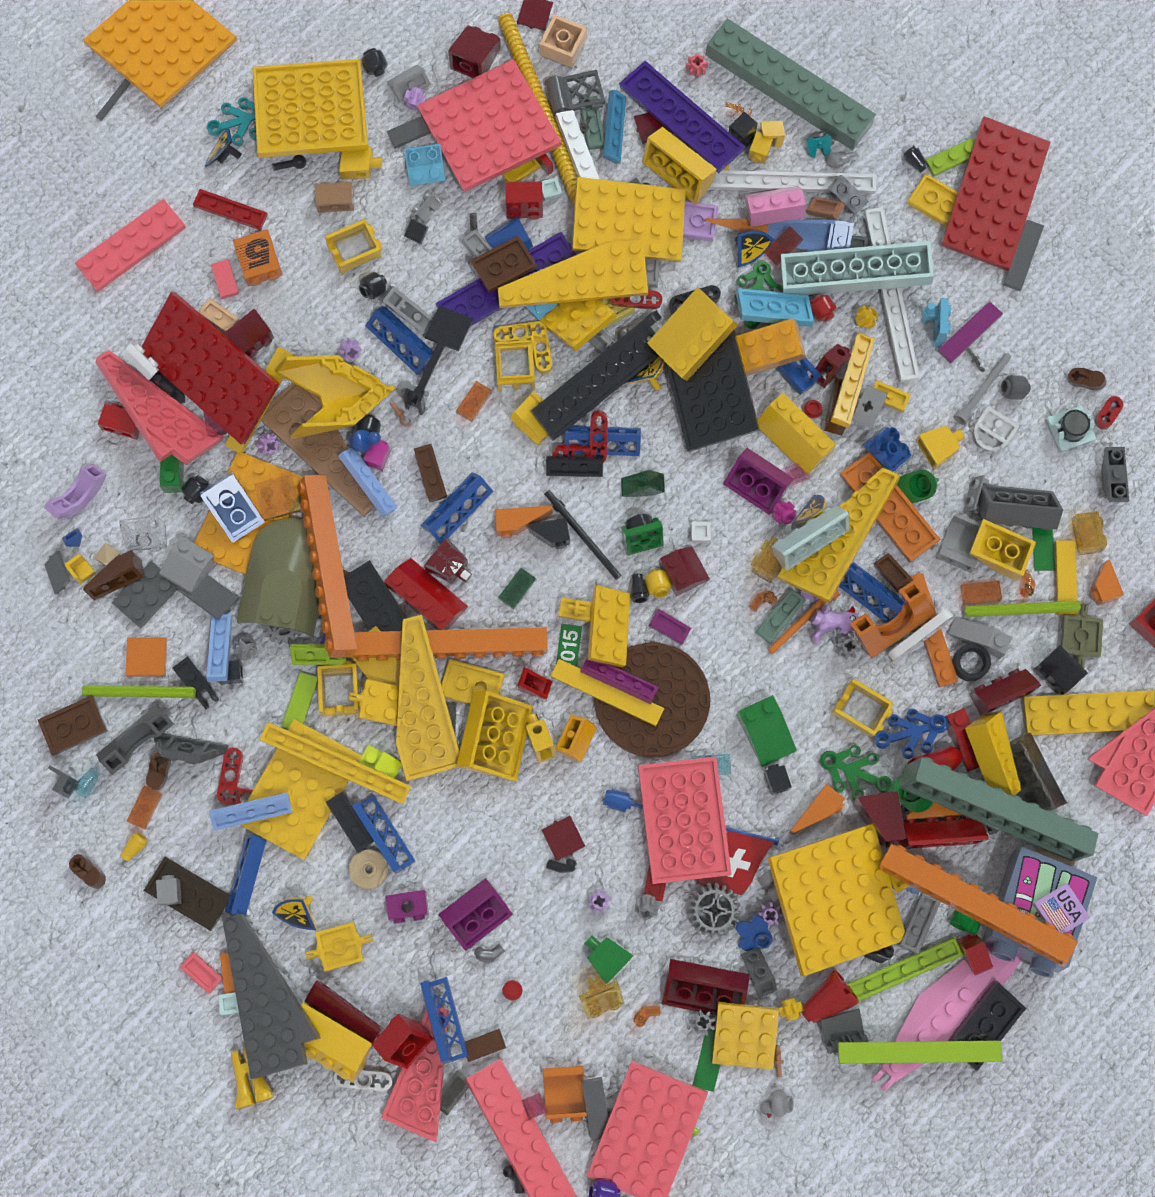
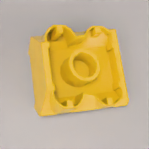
M532 392L512 413L510 419L518 430L523 431L532 442L540 445L548 435L531 414L530 410L543 401V399L536 392Z

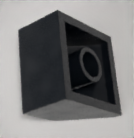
M1061 645L1034 668L1037 671V675L1042 680H1047L1051 684V689L1061 695L1066 694L1088 674Z

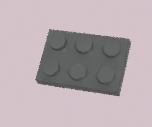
M152 561L143 569L144 577L130 583L112 602L116 608L140 629L177 591L174 583L159 575L161 569Z

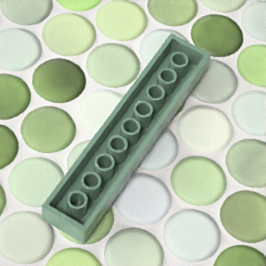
M728 18L707 43L705 54L707 57L821 131L835 136L838 142L852 151L873 125L876 116L874 112Z
M922 757L904 766L898 788L1072 862L1094 855L1099 833L1092 831V828L1089 826L1078 825L1070 818L1057 816V813L1054 811L1043 810L1035 803L1022 801V798L1019 796L1008 795L1000 788L987 786V783L984 781L973 780L967 774L952 771L949 766L938 765L927 757Z

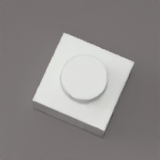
M691 522V542H711V522Z

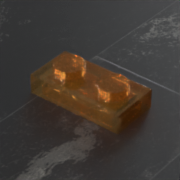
M476 381L457 408L456 413L473 422L492 394V390Z
M1000 581L970 583L960 586L963 605L1002 600Z
M143 786L127 822L146 830L163 794Z

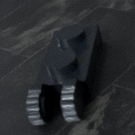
M188 656L172 668L186 687H194L196 689V696L194 698L198 699L206 710L209 708V704L201 697L203 693L207 691L213 701L217 702L219 700L212 691L210 684Z

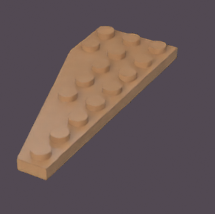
M291 383L269 404L261 422L318 475H326L327 483L356 511L365 517L375 506L338 457L343 451L348 450L338 429L291 439V435L302 423H306L322 409L318 396Z

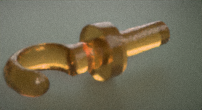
M726 102L725 104L726 107L735 109L737 113L739 111L741 113L744 112V108L740 107L741 104L739 103L735 105ZM749 108V110H750V113L748 114L749 116L752 114V109H751V108Z

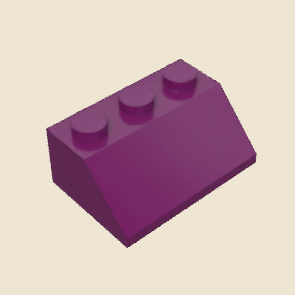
M746 448L738 457L723 485L770 515L773 512L774 506L780 502L794 478L749 448Z
M485 878L438 915L463 949L467 951L511 917L513 913Z

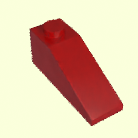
M965 708L946 715L945 718L948 721L947 731L955 748L962 752V762L966 771L969 772L979 768L965 730L971 724Z

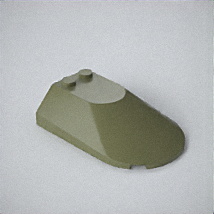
M295 518L276 520L265 526L256 536L251 550L237 623L262 624L295 630L314 637L318 618L319 598L315 594L316 581L312 577L313 564L309 559L310 546L306 542L307 529L303 525V520Z

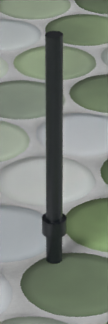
M551 490L546 491L544 495L552 503V508L557 513L559 512L563 518L567 519V523L614 579L618 580L622 575L566 510V505L561 500H558Z

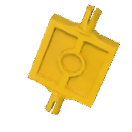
M366 679L361 694L348 693L349 697L347 700L359 702V719L397 726L399 686Z
M355 922L315 932L317 949L305 952V954L310 955L306 956L307 960L319 957L322 961L324 972L363 962L362 944L374 942V940L371 938L373 937L372 933L360 937L357 933Z

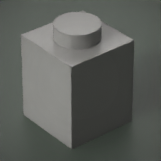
M174 875L162 876V880H156L158 905L182 904L179 879L174 878Z

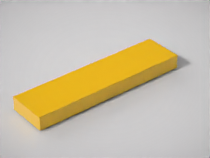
M1056 540L1057 602L1077 601L1075 541ZM1078 612L1057 613V616L1078 615Z

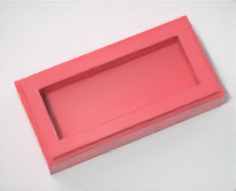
M229 259L211 264L221 299L238 295L239 291Z
M195 952L180 966L208 994H211L223 980Z

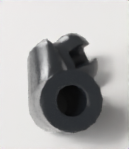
M568 858L566 864L549 859L546 868L558 873L573 872L576 869L577 862Z
M890 945L877 952L865 954L864 958L877 963H884L893 957L894 948Z
M506 1166L503 1169V1175L514 1181L515 1193H525L512 1166Z

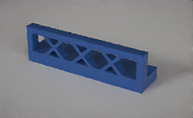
M387 307L376 309L365 325L417 375L421 373L434 352ZM376 319L381 324V330H377L373 326ZM387 332L393 334L394 342L388 340ZM400 344L406 346L407 354H403L400 351ZM412 356H416L422 361L418 367L413 363Z
M807 358L800 360L801 365L795 361L776 367L799 395L811 389L822 376ZM807 371H809L814 376L813 379H811L808 376Z
M571 426L565 432V445H569V440H577L581 445H587L590 442V426ZM608 427L607 443L615 441L619 446L614 450L607 447V455L640 456L641 428ZM598 433L593 438L599 442L604 439V436ZM628 442H637L636 450H628L625 445ZM597 447L596 455H601L600 447ZM576 451L574 454H585V453H584L583 451Z
M472 472L420 526L441 544L494 491L480 475ZM482 485L486 491L481 496H476L477 489ZM467 499H472L471 507L463 509L464 502ZM453 513H459L458 520L455 523H450ZM441 526H446L445 533L440 538L436 531Z
M852 562L846 573L848 581L841 582L839 587L885 623L894 619L903 607V599L855 562ZM853 584H859L862 587L863 593L853 591ZM868 596L876 597L878 605L870 604ZM883 608H890L895 612L891 619L884 614Z
M374 795L362 803L357 802L352 806L395 874L415 862V859ZM373 801L377 807L375 815L367 814L363 807ZM377 819L386 821L385 832L375 828ZM387 835L396 837V848L386 845ZM397 853H406L410 860L400 866L396 861Z
M246 834L226 905V913L234 915L244 914L246 917L266 839L260 838L257 835Z
M444 977L432 982L428 980L421 982L420 985L441 1063L447 1064L469 1057L448 978ZM444 983L446 991L441 998L435 994L433 986ZM443 1002L450 1005L451 1011L448 1017L440 1013ZM448 1022L453 1023L456 1027L453 1037L445 1032ZM454 1041L461 1045L462 1054L452 1056L450 1048Z

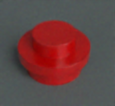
M810 400L805 404L804 413L809 418H818L822 414L823 407L820 402Z
M510 980L504 984L502 991L506 999L514 1001L521 997L523 989L518 981Z

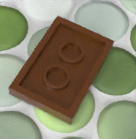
M519 235L470 260V264L488 294L537 268V264Z
M92 695L38 719L44 738L53 756L108 732Z

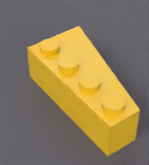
M1002 711L981 715L967 726L965 730L987 786L1000 788L1008 795H1016L1021 790L1020 781L1018 780Z

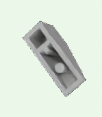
M389 286L379 301L425 335L433 317L397 288Z
M958 617L954 618L948 631V635L960 641L983 646L990 655L999 659L1006 654L1013 638L994 628Z

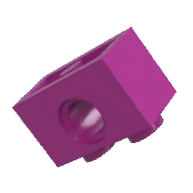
M426 890L385 896L388 920L393 921L394 924L404 923L407 918H413V921L424 920L425 916L429 915ZM406 902L413 904V909L409 913L403 912L402 909Z

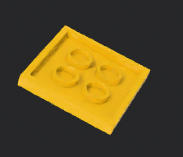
M598 299L559 303L542 317L540 321L547 327V330L576 352L613 321L617 315Z
M718 1002L712 1064L773 1070L779 1008Z

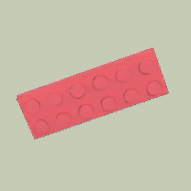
M162 199L76 261L75 265L96 291L99 292L183 231L186 226L167 202Z

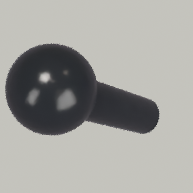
M295 155L292 160L274 163L272 167L274 171L291 167L302 169L306 166L307 161L303 155Z

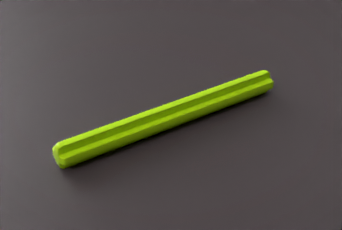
M1080 601L966 606L964 608L965 617L1079 612L1081 604Z
M84 685L82 687V695L96 697L194 698L196 696V689L194 687Z

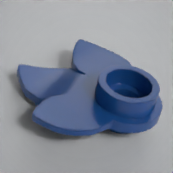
M754 915L751 922L742 921L736 924V930L742 937L738 944L739 948L749 951L757 947L765 949L771 945L773 937L771 932L768 931V923L763 917Z

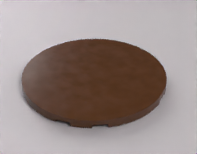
M645 642L627 647L626 666L623 668L614 667L658 686L659 689L652 703L663 707L664 711L655 727L594 698L595 712L601 728L618 747L637 756L663 757L681 751L696 739L708 718L711 699L707 679L702 669L692 657L674 646L659 642Z

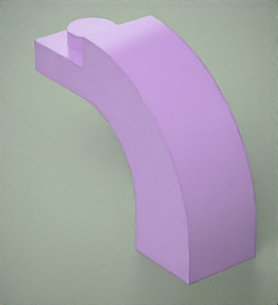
M94 464L81 468L77 479L69 490L63 495L46 502L44 509L57 519L63 517L66 519L72 518L95 497L104 483L107 474Z

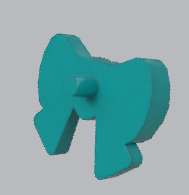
M828 133L823 137L815 139L808 137L806 139L809 156L815 158L817 148H822L825 156L831 152L832 138Z

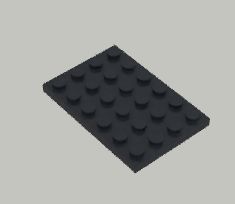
M735 329L687 381L681 378L665 362L688 452L760 431Z

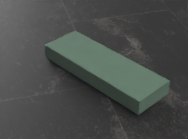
M597 96L589 97L592 100H597ZM592 107L581 109L588 150L604 148L605 137L599 108L593 110Z
M791 588L755 633L771 644L806 602V599Z

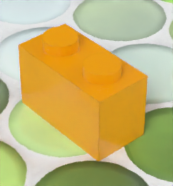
M571 714L555 750L568 759L582 763L597 727L586 718Z

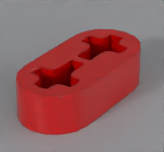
M1112 396L1105 402L1095 418V424L1098 428L1108 429L1113 424L1124 406L1120 397ZM1115 402L1116 407L1114 408V410H1109L1112 406V403ZM1108 415L1107 422L1105 424L1102 423V418Z

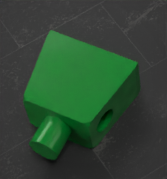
M592 935L584 943L592 951L587 957L588 961L606 985L633 957L631 953L607 937L600 943Z

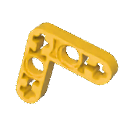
M541 321L500 326L494 330L495 342L501 340H509L511 342L519 339L532 340L536 370L540 374L551 372L552 358L547 327ZM536 327H540L541 334H537ZM528 328H530L531 336H528ZM518 329H522L525 331V335L517 337L515 332ZM509 331H512V337H513V338H511V339H510ZM501 332H503V334L505 335L504 339H500L499 337ZM544 344L547 348L545 351L539 352L536 350V346ZM544 356L545 363L548 364L545 369L540 366L542 364L541 357Z

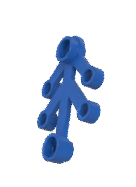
M909 709L907 711V720L892 714L888 718L889 726L893 728L900 726L907 730L890 735L885 731H880L875 735V745L880 749H885L890 743L911 737L907 746L902 749V756L905 759H911L914 757V749L922 733L929 732L927 739L921 743V751L928 754L933 750V742L937 734L947 730L948 721L943 715L936 714L929 717L919 713L916 709ZM918 720V721H921V722H923V723H925V724H923V725H917V724H914V723H912V722H915V721Z

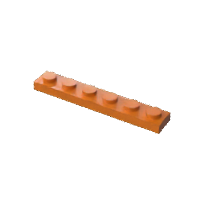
M923 573L911 577L925 591L935 616L920 625L919 629L937 616ZM939 629L926 639L924 644L938 687L940 688L957 683L958 678L942 629Z

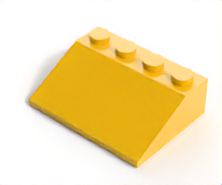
M697 287L647 344L681 378L687 381L738 324Z
M487 690L473 691L456 767L517 782L527 737L526 725H528L526 717L532 714L533 706Z

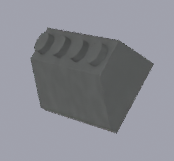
M982 485L980 492V515L982 519L1009 527L1015 525L1024 528H1041L1043 530L1058 529L1063 508L1053 491Z

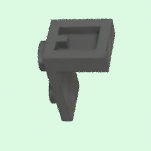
M757 947L742 953L741 957L753 979L758 997L761 998L777 991L775 978L760 948Z

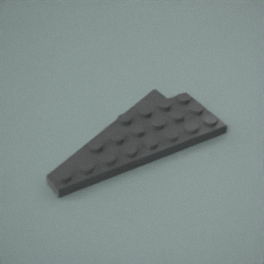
M237 914L222 919L250 1078L257 1079L308 1064L304 1043L321 1039L320 1034L244 914Z

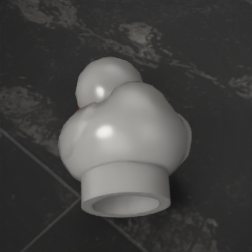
M775 1090L770 1094L772 1096L771 1102L764 1101L760 1105L761 1112L767 1115L768 1118L772 1116V1113L777 1117H782L786 1112L791 1113L793 1111L794 1100L792 1096H787L784 1091Z

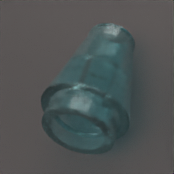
M90 768L74 784L73 791L84 798L91 795L100 773Z

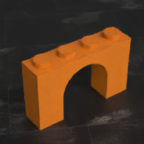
M915 579L898 590L903 599V607L894 619L883 625H875L867 613L850 623L861 646L871 659L935 616L925 591Z

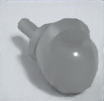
M856 151L849 154L845 152H830L827 157V163L832 168H840L849 163L850 158L858 154Z
M402 381L397 385V393L400 397L404 398L403 394L406 388L414 391L417 386H413L410 381ZM425 392L424 396L428 397L429 392Z

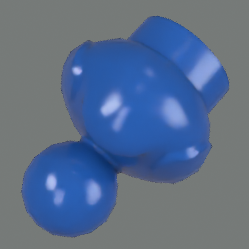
M358 430L350 436L349 444L356 451L365 453L372 447V444H378L381 437L378 432L370 433L367 430Z

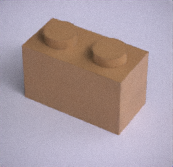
M341 181L333 184L328 182L315 184V203L318 213L354 211L352 182Z

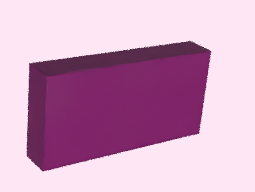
M660 609L657 610L649 624V627L680 645L683 644L692 629Z

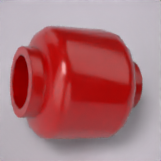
M819 294L810 301L812 315L818 322L823 320L828 322L835 317L834 312L837 307L828 295Z

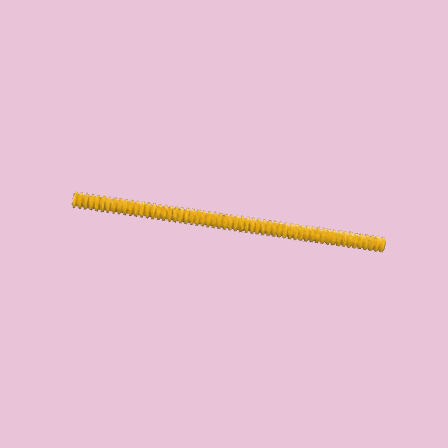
M504 13L498 18V23L502 28L511 55L561 140L562 146L550 152H552L568 196H570L572 206L575 208L577 174L561 133H559L558 125L542 90L534 66L530 61L513 15L511 13Z

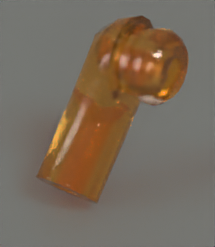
M1026 569L1023 577H1021L1025 585L1020 590V594L1024 598L1032 596L1036 586L1033 577L1028 569Z
M772 591L758 593L748 607L756 612L762 603L774 604L777 601V596Z
M642 1006L634 1015L635 1025L642 1027L650 1016H660V1006Z

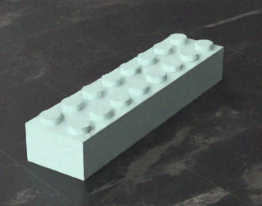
M931 241L781 254L783 293L814 295L931 285L934 278Z

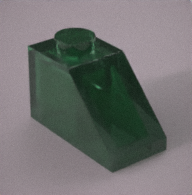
M646 470L621 478L622 497L653 496L665 492L664 474Z

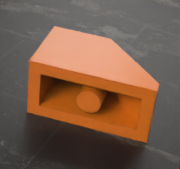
M1110 559L1101 565L1090 588L1091 598L1094 602L1096 601L1097 606L1118 600L1124 595Z

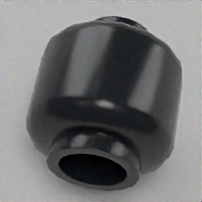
M372 48L363 53L361 62L367 74L375 75V77L383 75L385 73L384 70L388 66L383 52Z
M376 272L366 275L360 280V293L365 298L376 299L386 291V278Z
M367 414L357 422L355 432L367 430L370 433L378 432L380 434L381 423L375 416Z
M199 475L189 477L182 487V493L185 495L184 499L191 504L194 502L202 503L204 500L200 496V492L209 487V482Z

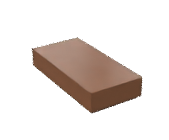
M814 197L806 209V213L811 216L837 220L845 204L842 201Z

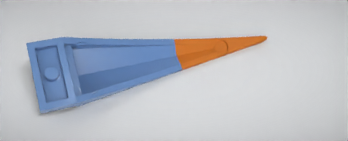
M704 219L706 222L741 232L759 230L769 234L776 242L810 252L850 248L854 226L852 222L839 220L794 219L751 227L749 219Z

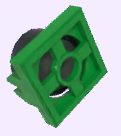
M638 514L629 518L625 522V526L621 527L627 555L664 546L663 526L658 517L652 519V516L649 514Z

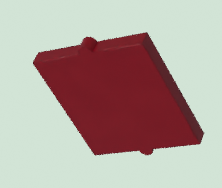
M524 0L517 24L528 26L530 29L536 28L545 31L553 2L547 0Z
M649 112L634 116L637 126L636 132L639 133L642 144L647 143L648 137L661 127L670 132Z
M571 816L558 822L554 821V824L541 830L556 861L568 855L572 856L574 852L586 847Z

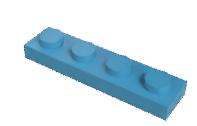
M614 89L609 91L603 157L617 164L621 162L626 96Z

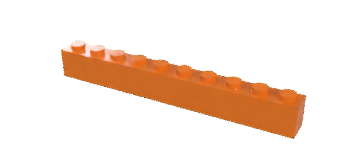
M304 475L298 483L297 489L298 493L301 494L300 507L304 511L303 525L307 529L306 542L310 546L309 559L313 564L312 577L316 581L315 594L319 598L318 612L322 616L321 629L325 633V650L328 651L329 658L352 657L357 650L327 478L326 475Z
M547 627L426 630L435 659H447V656H454L455 659H465L466 656L474 655V658H485V655L503 658L509 654H512L513 657H524V654H532V657H542L548 651ZM402 631L354 632L357 650L353 654V659H357L360 662L369 661V658H376L377 661H387L388 658L396 657V660L401 661Z
M891 844L880 864L879 870L1063 967H1066L1078 944V941L1074 940L1075 937L1071 934L1055 930L1056 927L1050 923L1044 922L1043 924L1036 920L1037 917L1028 912L1022 913L1015 905L1008 902L1005 904L999 900L998 896L980 891L981 888L979 886L963 882L960 876L944 872L941 866L925 862L922 856L908 853L907 849L901 845L895 846Z

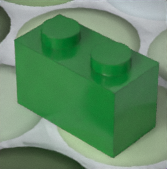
M170 455L160 462V487L164 493L182 492V487L184 486V463L174 455Z

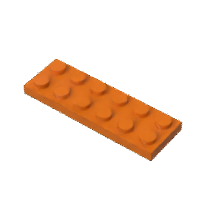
M867 453L843 470L840 476L854 493L859 491L883 467L872 454ZM896 484L876 522L908 562L911 563L941 539Z

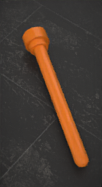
M838 591L835 592L832 598L833 601L840 596ZM819 599L768 648V652L774 654L814 615L816 610H820L827 602Z

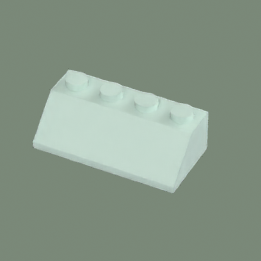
M836 505L825 509L820 516L807 521L805 526L800 529H794L788 537L776 541L774 546H772L773 555L785 571H788L850 530L849 513Z

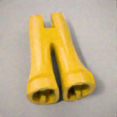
M243 1048L246 1063H244L239 1050L231 1052L237 1090L236 1110L274 1098L273 1092L264 1077L251 1079L255 1094L254 1098L248 1078L250 1073L245 1048Z

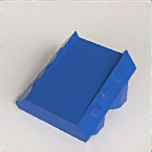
M518 217L484 236L492 249L518 235L527 250L533 247L531 239Z
M894 427L880 429L862 444L887 470L892 472L912 456L908 446L899 440L900 434Z

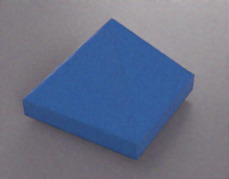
M76 528L64 536L62 540L66 547H80L82 534Z

